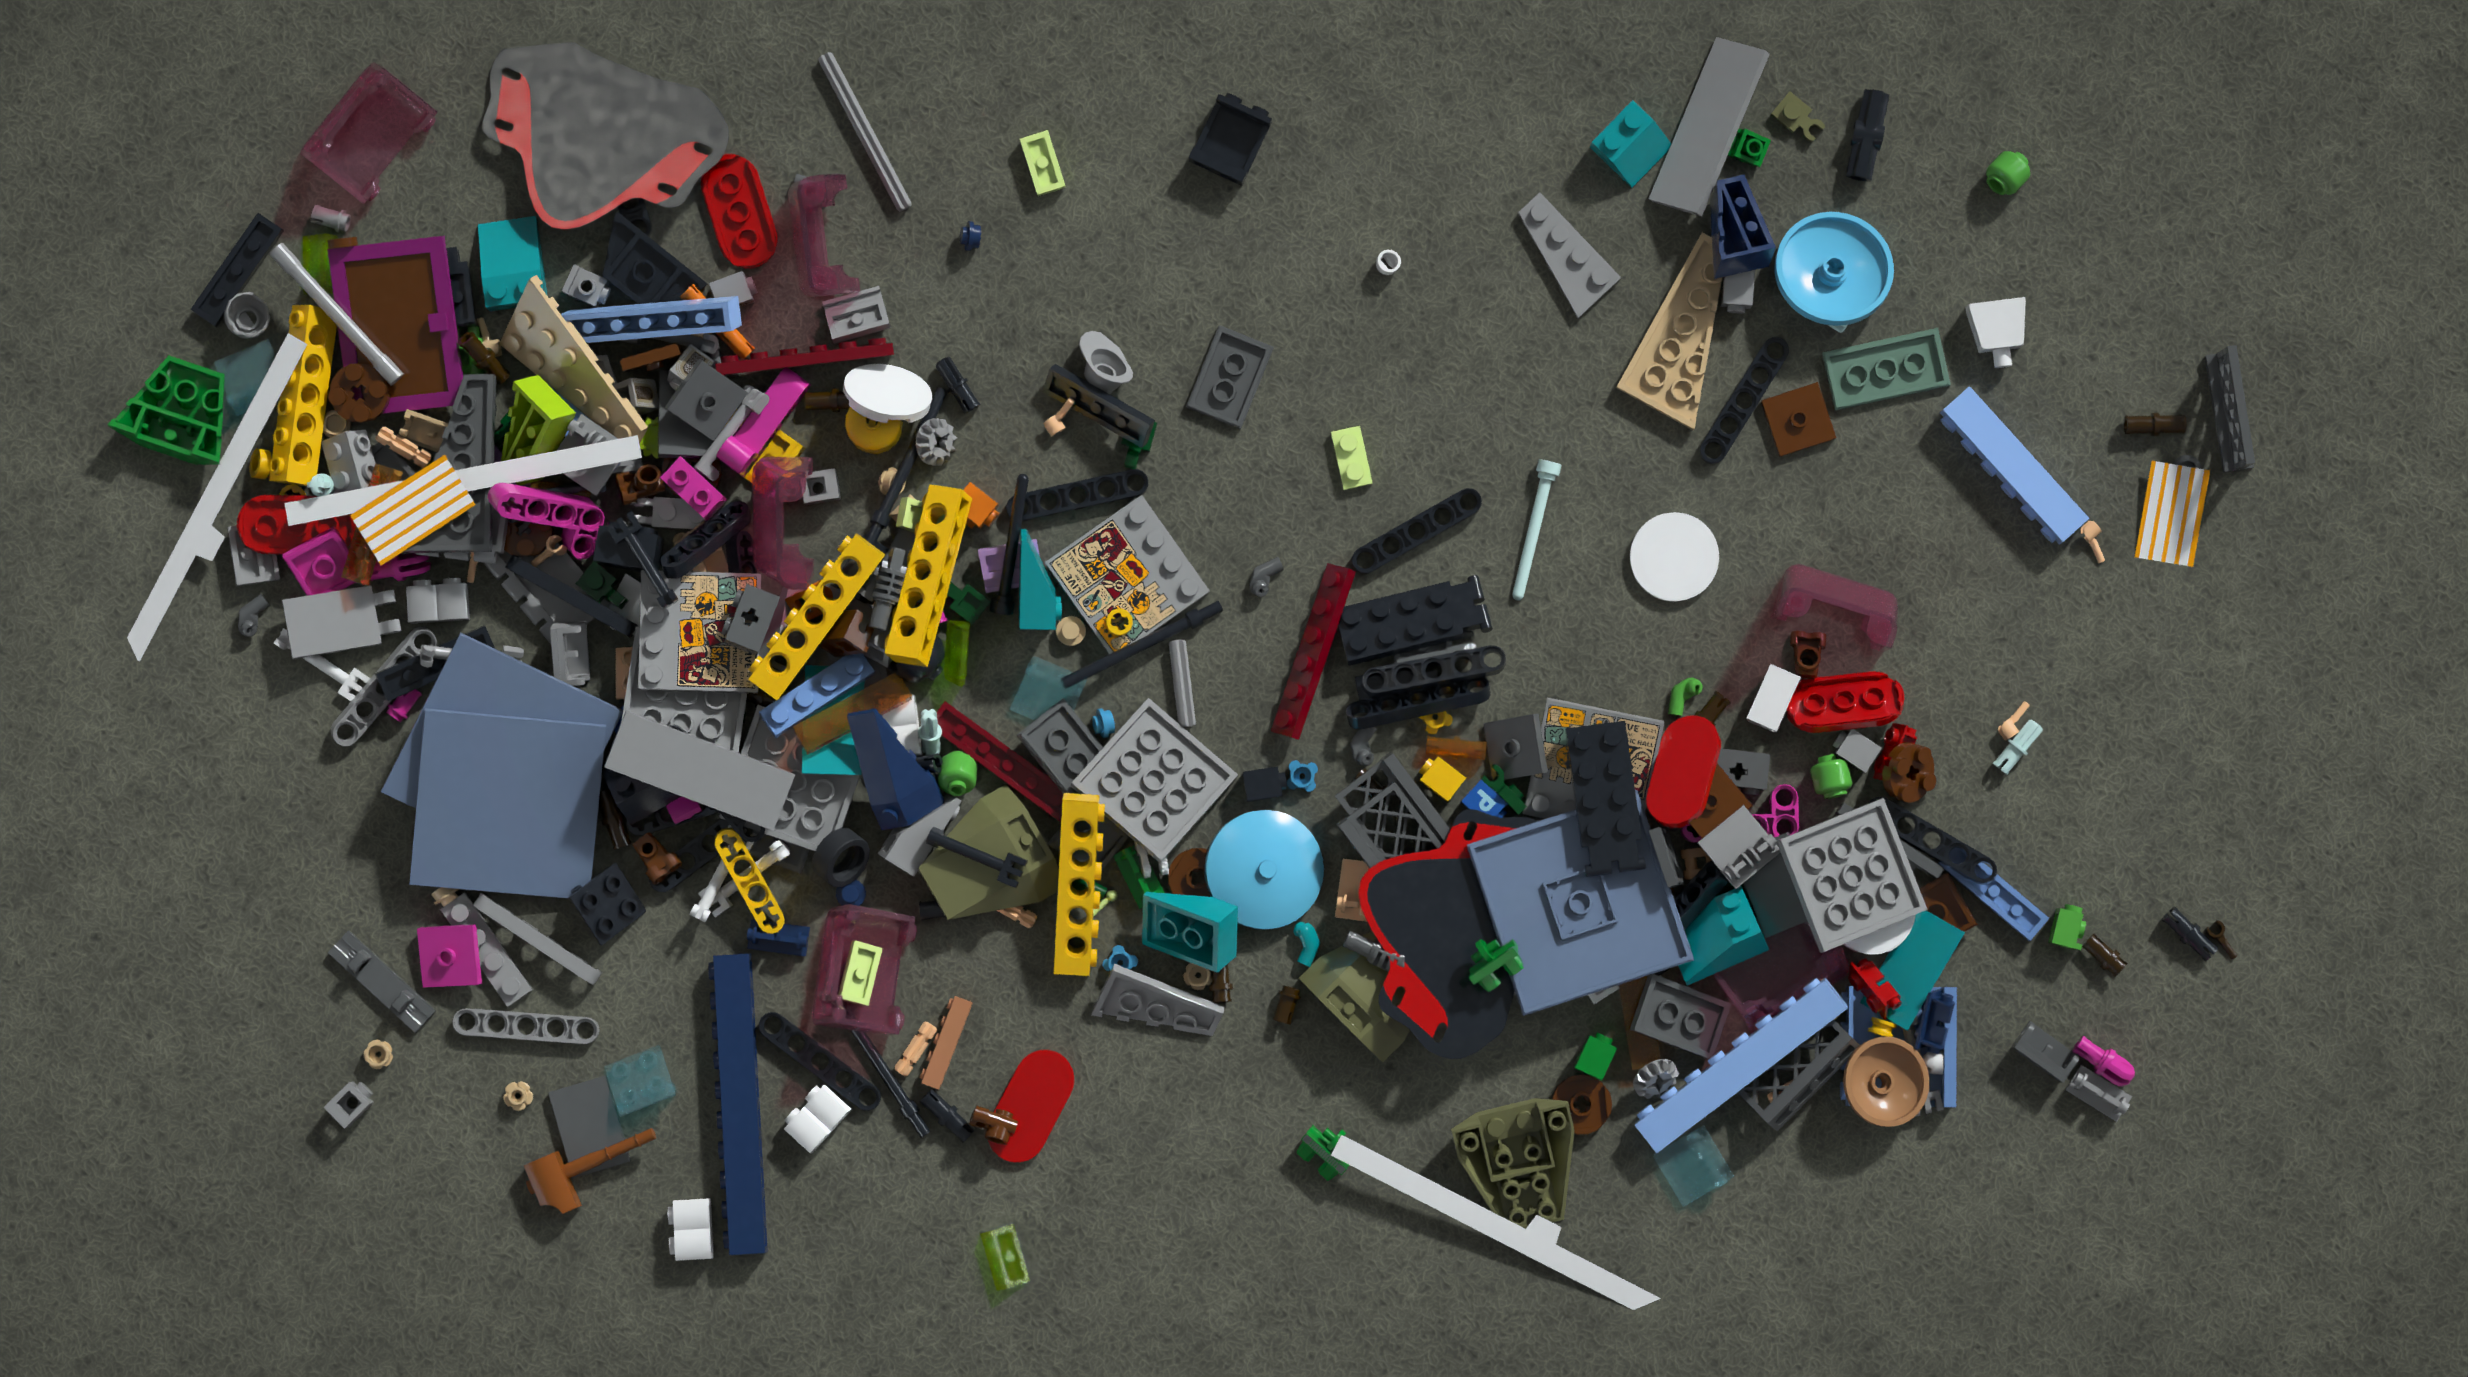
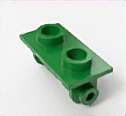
M1135 845L1113 856L1139 909L1143 908L1144 893H1164L1152 867L1151 877L1143 878Z

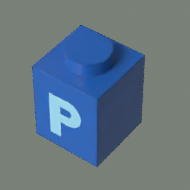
M1482 779L1461 801L1467 809L1478 810L1499 818H1503L1507 814L1503 808L1508 803L1483 782Z

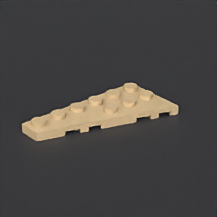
M1703 232L1616 387L1693 431L1695 430L1722 277L1714 279L1712 237Z
M537 275L529 279L500 341V345L532 372L539 375L594 423L618 439L638 435L640 445L648 426L629 400L619 395L612 385L615 382L609 373H603L596 363L599 359L572 322H566L557 310L559 305L553 297L548 298L540 287L543 283Z

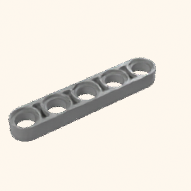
M426 627L414 628L377 672L395 665L396 660L401 656L411 658L420 654L421 649L415 647L414 640L419 634L429 635V645L436 646L437 640L435 635ZM375 674L333 722L330 732L337 744L341 746L353 745L390 703V701H386L384 694L376 692L375 688L378 680ZM361 702L371 703L372 711L368 716L361 717L357 715L356 708ZM349 724L352 726L353 734L348 739L338 738L337 730L341 725Z
M480 893L473 906L590 984L594 985L602 974L599 969L596 970L587 964L588 962L573 952L570 953L561 944L549 936L546 937L525 920L514 916L513 912L501 904L493 902L484 893Z
M466 1008L457 1011L453 1018L455 1030L459 1034L469 1036L588 1044L595 1041L600 1032L599 1025L594 1019L579 1016ZM464 1013H470L475 1018V1025L470 1030H463L459 1025V1019ZM494 1015L501 1016L505 1021L504 1029L498 1033L490 1030L488 1024ZM525 1017L532 1019L535 1026L533 1032L529 1035L522 1034L518 1029L519 1021ZM553 1020H560L564 1025V1032L559 1037H553L548 1032V1025ZM583 1022H589L594 1028V1033L589 1039H582L578 1035V1026Z

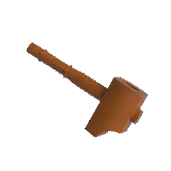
M650 1128L564 1164L559 1151L524 1165L529 1178L526 1181L528 1190L532 1195L536 1194L540 1206H554L562 1214L582 1206L570 1178L595 1168L609 1159L612 1160V1158L639 1146L642 1147L643 1144L655 1140L656 1134Z

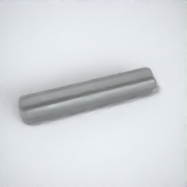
M1181 639L1169 642L1178 724L1182 727H1192L1196 724L1186 641Z

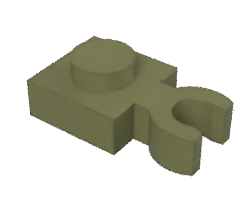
M1790 91L1771 113L1773 118L1792 133L1798 127L1802 129L1804 138L1809 142H1813L1816 139L1809 132L1811 126H1817L1820 130L1825 128L1822 121L1808 117L1813 109Z

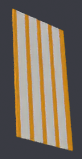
M443 455L350 516L380 565H383L476 504L447 457Z
M2157 461L2151 462L2135 551L2136 558L2193 567L2210 470Z

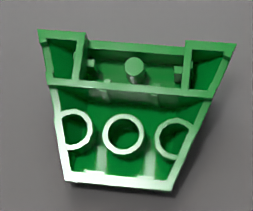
M168 355L145 381L144 387L134 398L129 399L121 413L107 425L142 447L195 465H220L225 374Z

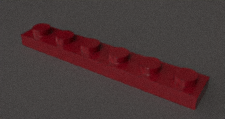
M884 337L868 339V345L857 346L856 341L838 343L839 349L827 350V344L809 346V352L798 353L797 348L779 350L780 356L768 357V351L750 353V359L739 360L738 355L720 357L721 363H715V368L722 375L894 355L893 343H886V338Z
M1327 563L1271 732L1296 740L1300 739L1356 571Z
M944 701L937 711V721L942 729V736L1061 822L1063 793L1052 779Z

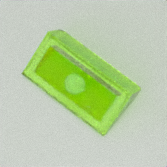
M326 233L303 236V267L328 294H333L327 240L338 239V236ZM303 289V295H308L307 292Z
M950 620L947 622L944 676L946 680L963 687L967 679L970 624L969 622Z
M1014 1224L980 1233L996 1291L1030 1281Z

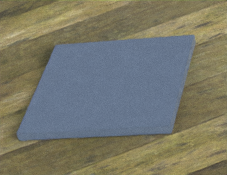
M460 632L381 792L416 808L425 708L606 725L604 749L623 710Z
M425 708L409 885L569 898L574 887L578 885L583 887L591 881L606 725Z
M1635 790L1642 839L1637 840L1636 843L1638 857L1645 858L1646 869L1619 873L1618 862L1615 861L1611 862L1612 874L1586 877L1584 866L1590 864L1588 847H1581L1576 809L1466 845L1500 947L1511 939L1518 945V954L1524 964V968L1517 974L1510 976L1523 1016L1694 960L1671 889L1668 888L1649 833L1651 829L1637 790Z

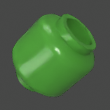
M2012 151L2000 153L1986 170L1987 184L1994 192L2000 195L2016 193L2026 183L2031 174L2027 158L2019 152L2014 153Z
M953 751L942 757V769L938 773L940 788L953 796H961L971 792L976 786L977 764L975 760L962 751Z
M1835 754L1819 757V763L1810 769L1815 793L1823 795L1824 799L1847 795V790L1852 786V778L1847 761L1836 759Z

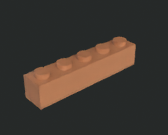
M957 996L954 999L950 998L947 1009H949L948 1015L943 1016L940 1024L943 1027L940 1034H936L933 1042L936 1044L934 1051L930 1050L926 1060L929 1062L927 1069L923 1068L920 1078L923 1079L922 1084L940 1090L973 1002Z

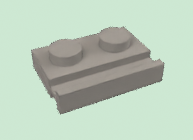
M879 286L822 302L834 344L891 328Z
M237 526L227 527L236 586L280 580L276 554H261L249 549L240 539Z

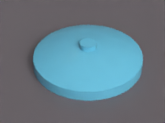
M1840 212L1817 213L1797 222L1783 237L1777 250L1774 264L1776 282L1787 303L1805 318L1820 324L1833 326L1853 324L1872 315L1886 299L1894 276L1892 254L1881 234L1864 220Z
M1258 810L1235 817L1217 832L1206 854L1204 873L1207 889L1211 897L1238 906V924L1254 929H1274L1296 921L1314 904L1321 890L1324 865L1317 841L1301 822L1278 811Z

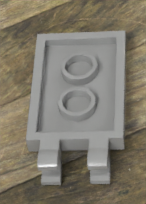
M369 585L282 600L292 659L381 645L382 635L401 632L399 619L378 623L376 606L394 604L396 602L394 590L373 594L372 586Z

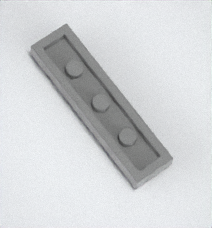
M464 892L440 910L451 926L476 924L480 968L506 1006L509 1007L533 989L478 909L473 906L474 903L467 893Z

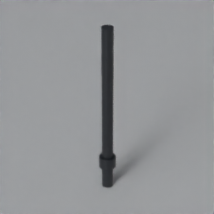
M937 387L928 413L922 418L879 510H875L870 520L872 525L865 540L875 546L882 529L887 528L891 520L889 515L918 456L916 449L917 433L923 423L929 419L936 418L948 392L943 388Z
M1219 601L1200 610L1195 608L1185 613L1184 618L1060 678L1061 683L1067 689L1190 627L1195 629L1203 625L1204 620L1222 612L1223 608Z
M832 982L824 987L823 990L901 1107L899 1111L904 1119L910 1121L920 1138L930 1133L931 1131L918 1113L920 1109L914 1100L910 1101L846 1001L837 999L839 991Z

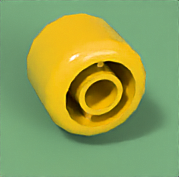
M851 407L846 414L845 428L849 439L858 449L866 453L880 454L889 451L897 444L902 435V420L888 419V423L878 422L875 426V420L864 417Z

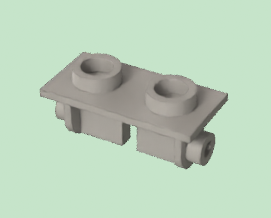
M2083 1065L2079 1067L2066 1088V1091L2116 1122L2121 1114L2124 1115L2130 1106L2128 1103L2132 1098L2131 1095Z

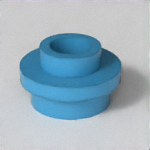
M1097 709L1096 716H1092L1093 729L1096 734L1100 733L1102 738H1107L1109 734L1115 733L1113 715L1110 710Z

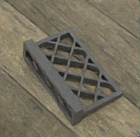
M2227 346L2217 354L2204 356L2223 473L2254 468L2255 463L2237 346Z
M1391 752L1334 795L1348 815L1352 814L1358 808L1350 807L1343 797L1352 790L1365 791L1363 804L1368 801L1369 792L1379 793L1382 791L1370 788L1371 776L1381 769L1388 778L1387 786L1392 782L1398 785L1442 845L1445 843L1450 832V828ZM1366 780L1365 788L1358 787L1361 783H1363ZM1394 791L1385 796L1383 810L1388 811L1390 795H1396ZM1405 807L1404 813L1408 814L1409 811ZM1364 812L1361 816V820L1359 819V817L1356 818V820L1363 829H1367L1364 825L1366 813H1377ZM1381 814L1383 815L1381 831L1385 832L1387 816L1395 815ZM1402 816L1401 834H1406L1407 819L1410 817ZM1424 831L1422 833V837H1426V833ZM1366 833L1373 842L1374 837L1372 835L1374 834ZM1378 835L1380 836L1379 844L1377 843V848L1380 852L1385 853L1382 849L1384 836H1393ZM1400 838L1398 855H1403L1404 841L1408 838ZM1420 840V841H1421L1420 852H1423V851H1424V849H1425V842H1430V841H1422V840Z
M1392 782L1360 808L1336 824L1369 868L1380 861L1386 860L1385 857L1393 858L1400 856L1397 855L1399 837L1416 840L1414 853L1419 851L1420 840L1432 842L1436 849L1442 846L1395 782ZM1392 791L1400 799L1399 812L1382 810L1384 797ZM1379 802L1378 809H1371L1372 806ZM1404 805L1411 814L1403 813ZM1364 812L1377 813L1375 830L1363 829L1356 818ZM1381 814L1398 816L1396 833L1379 831ZM1402 816L1414 818L1417 821L1416 836L1400 834ZM1422 829L1428 837H1421ZM1366 833L1374 834L1373 842ZM1378 835L1395 837L1393 854L1379 851L1377 848Z
M1834 1019L1823 1027L1834 1028L1839 1033L1831 1043H1821L1822 1029L1816 1032L1815 1043L1800 1044L1794 1049V1065H1780L1779 1060L1774 1066L1765 1071H1774L1773 1086L1759 1087L1758 1076L1753 1080V1087H1744L1738 1092L1776 1131L1846 1063L1854 1050L1860 1046ZM1815 1049V1059L1810 1064H1800L1801 1050ZM1794 1070V1080L1789 1085L1779 1086L1780 1071ZM1759 1092H1773V1101L1763 1110L1758 1105ZM1747 1093H1753V1099Z

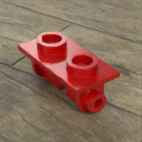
M1892 723V726L1884 735L1885 746L1882 754L1876 759L1874 764V779L1883 781L1884 765L1889 766V762L1892 757H1888L1890 752L1901 743L1909 742L1915 744L1917 730L1908 727V725Z
M1864 958L1858 962L1857 966L1853 962L1850 963L1848 979L1851 986L1856 991H1861L1866 997L1869 1008L1874 1013L1878 1012L1886 1020L1887 1011L1890 1007L1892 1010H1895L1901 1006V996L1889 981L1880 986L1877 985V983L1884 980V975L1872 961Z

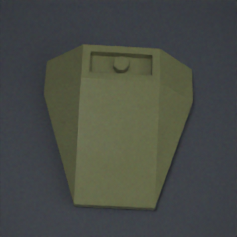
M1006 784L979 799L947 837L1002 860L1006 859L1009 852L1028 860L1026 866L1014 862L1013 867L1024 871L1022 877L1012 873L1009 874L1008 878L1019 882L1017 888L997 881L1000 871L940 846L918 868L947 920L1038 903L1058 892L1059 869L1056 860L1026 807Z
M1373 931L1363 935L1373 941L1376 938ZM1341 946L1319 957L1299 979L1379 1060L1384 1062L1405 1041L1410 1031L1408 1027L1386 1015L1379 1006V993L1389 971L1368 963L1367 957ZM1399 986L1396 989L1392 998L1394 1006L1400 1005L1405 994L1404 987Z
M1533 1098L1476 1112L1451 1129L1457 1157L1493 1213L1525 1229L1536 1215L1550 1222L1564 1220L1575 1131L1568 1101Z

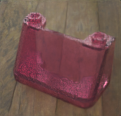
M373 62L360 74L307 140L300 154L364 204L367 200L371 201L377 196L381 189L378 186L380 182L378 177L414 132L419 133L422 130L427 132L436 121L434 116L438 112L385 68Z
M846 174L809 176L795 181L788 190L799 286L803 294L811 298L860 292L859 278L846 275L843 271V265L829 266L821 209V207L835 206L834 199L840 191L847 189Z
M765 457L757 461L752 472L754 564L760 573L787 589L807 590L814 575V559L804 557L799 550V544H784V502L797 501L805 493L806 476L813 473V457Z
M1795 564L1786 569L1770 616L1771 618L1785 622L1788 616L1793 618L1801 617L1808 612L1812 600H1816L1864 615L1860 630L1868 635L1871 649L1884 653L1893 647L1897 633L1898 602L1892 593L1802 564Z
M852 904L833 907L829 910L825 920L812 1010V1020L815 1025L899 1035L904 1025V1014L901 1013L899 1006L894 1005L901 950L903 947L908 946L910 942H913L916 937L917 928L914 925V916ZM854 940L883 948L869 1006L842 1000L843 996L838 995L851 942Z
M1805 922L1765 938L1769 947L1768 951L1717 972L1712 976L1746 1027L1753 1033L1758 1029L1755 1026L1758 1021L1768 1014L1773 1018L1782 1010L1779 1006L1791 996L1795 999L1805 993L1803 987L1815 978L1821 981L1826 977L1831 985L1841 980L1850 970L1842 947L1838 946L1820 953L1809 923Z

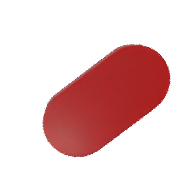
M724 154L714 167L702 175L701 190L723 256L734 266L744 269L758 268L767 263L775 253L778 243L775 224L755 166L739 155Z
M260 495L245 503L237 518V531L240 539L249 549L261 554H284L333 526L336 527L348 547L356 536L357 526L351 518V514L288 526L284 503L318 497L311 495Z
M1876 671L1804 679L1799 681L1786 710V715L1795 727L1811 733L1883 726L1893 722L1901 714L1904 707V691L1897 680L1894 681L1888 678L1887 674Z
M1692 715L1679 718L1668 726L1662 736L1647 791L1646 803L1651 815L1658 823L1665 827L1681 828L1689 825L1688 822L1694 818L1697 819L1706 807L1721 750V739L1715 726L1704 717Z
M1038 1050L1028 1054L1018 1065L996 1109L1005 1110L1013 1114L1012 1119L1018 1121L1015 1133L1012 1137H1009L1007 1145L997 1144L988 1140L992 1150L1000 1158L1009 1162H1024L1032 1159L1042 1150L1074 1088V1072L1069 1061L1063 1055L1052 1050Z

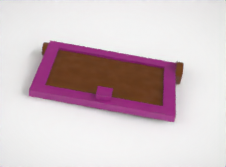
M357 236L327 240L334 301L380 351L386 354L404 373L401 379L392 386L387 383L390 401L384 413L406 411V409L419 410L453 406L463 379L445 236L358 245ZM338 327L343 367L349 364L372 365L369 359ZM363 385L353 389L356 400L359 398L365 399L367 396L364 393L365 387Z

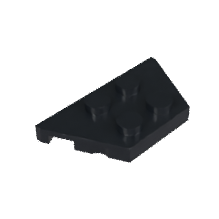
M618 212L615 214L602 276L636 303L676 301L680 299V296L692 284H695L698 290L708 284Z

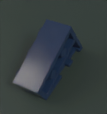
M1745 175L1717 180L1710 198L1714 279L1769 267L1776 246Z

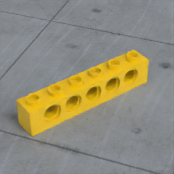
M292 305V311L289 316V334L303 341L307 346L281 393L277 405L278 416L276 430L273 434L274 446L272 459L269 464V481L307 486V482H311L313 476L317 475L337 325L318 306Z
M930 484L928 492L923 497L922 515L920 521L915 526V541L913 548L907 556V571L898 604L892 612L893 623L891 631L886 636L884 643L885 654L895 662L928 667L972 502V498L962 489ZM945 515L943 521L937 524L939 517ZM934 543H937L936 548L933 551L929 552L930 547ZM930 571L929 576L922 580L924 573ZM920 599H923L920 606L914 608L916 602ZM915 627L914 632L910 636H907L908 631L911 628Z
M857 533L853 538H850L848 535L837 549L841 552V555L835 563L829 559L819 573L824 578L817 587L813 584L809 586L801 597L806 601L799 611L796 608L792 609L784 620V623L788 625L782 634H779L777 631L766 645L770 649L764 659L758 655L748 669L752 672L748 680L775 700L780 698L886 555ZM844 560H855L859 567L858 572L854 575L844 573L842 570ZM828 583L837 584L841 590L840 596L836 599L828 598L824 593L825 585ZM809 608H819L823 613L822 621L819 623L810 622L806 616ZM793 631L801 632L805 637L804 645L801 647L791 645L789 634ZM773 656H783L787 661V668L783 671L775 670L771 665Z
M1063 794L1054 974L1090 976L1091 967L1097 966V949H1092V938H1098L1099 920H1093L1094 909L1100 908V891H1095V880H1101L1102 862H1096L1097 851L1103 850V833H1098V822H1104L1105 804H1099L1100 795ZM1078 821H1086L1091 826V829L1088 832L1082 833L1077 831L1074 825ZM1077 850H1084L1089 854V859L1083 862L1077 861L1073 853ZM1076 879H1082L1087 883L1088 887L1079 891L1074 889L1071 883ZM1074 908H1081L1085 911L1086 916L1083 919H1075L1071 916L1070 911ZM1073 937H1079L1085 942V945L1081 948H1074L1069 944V940Z

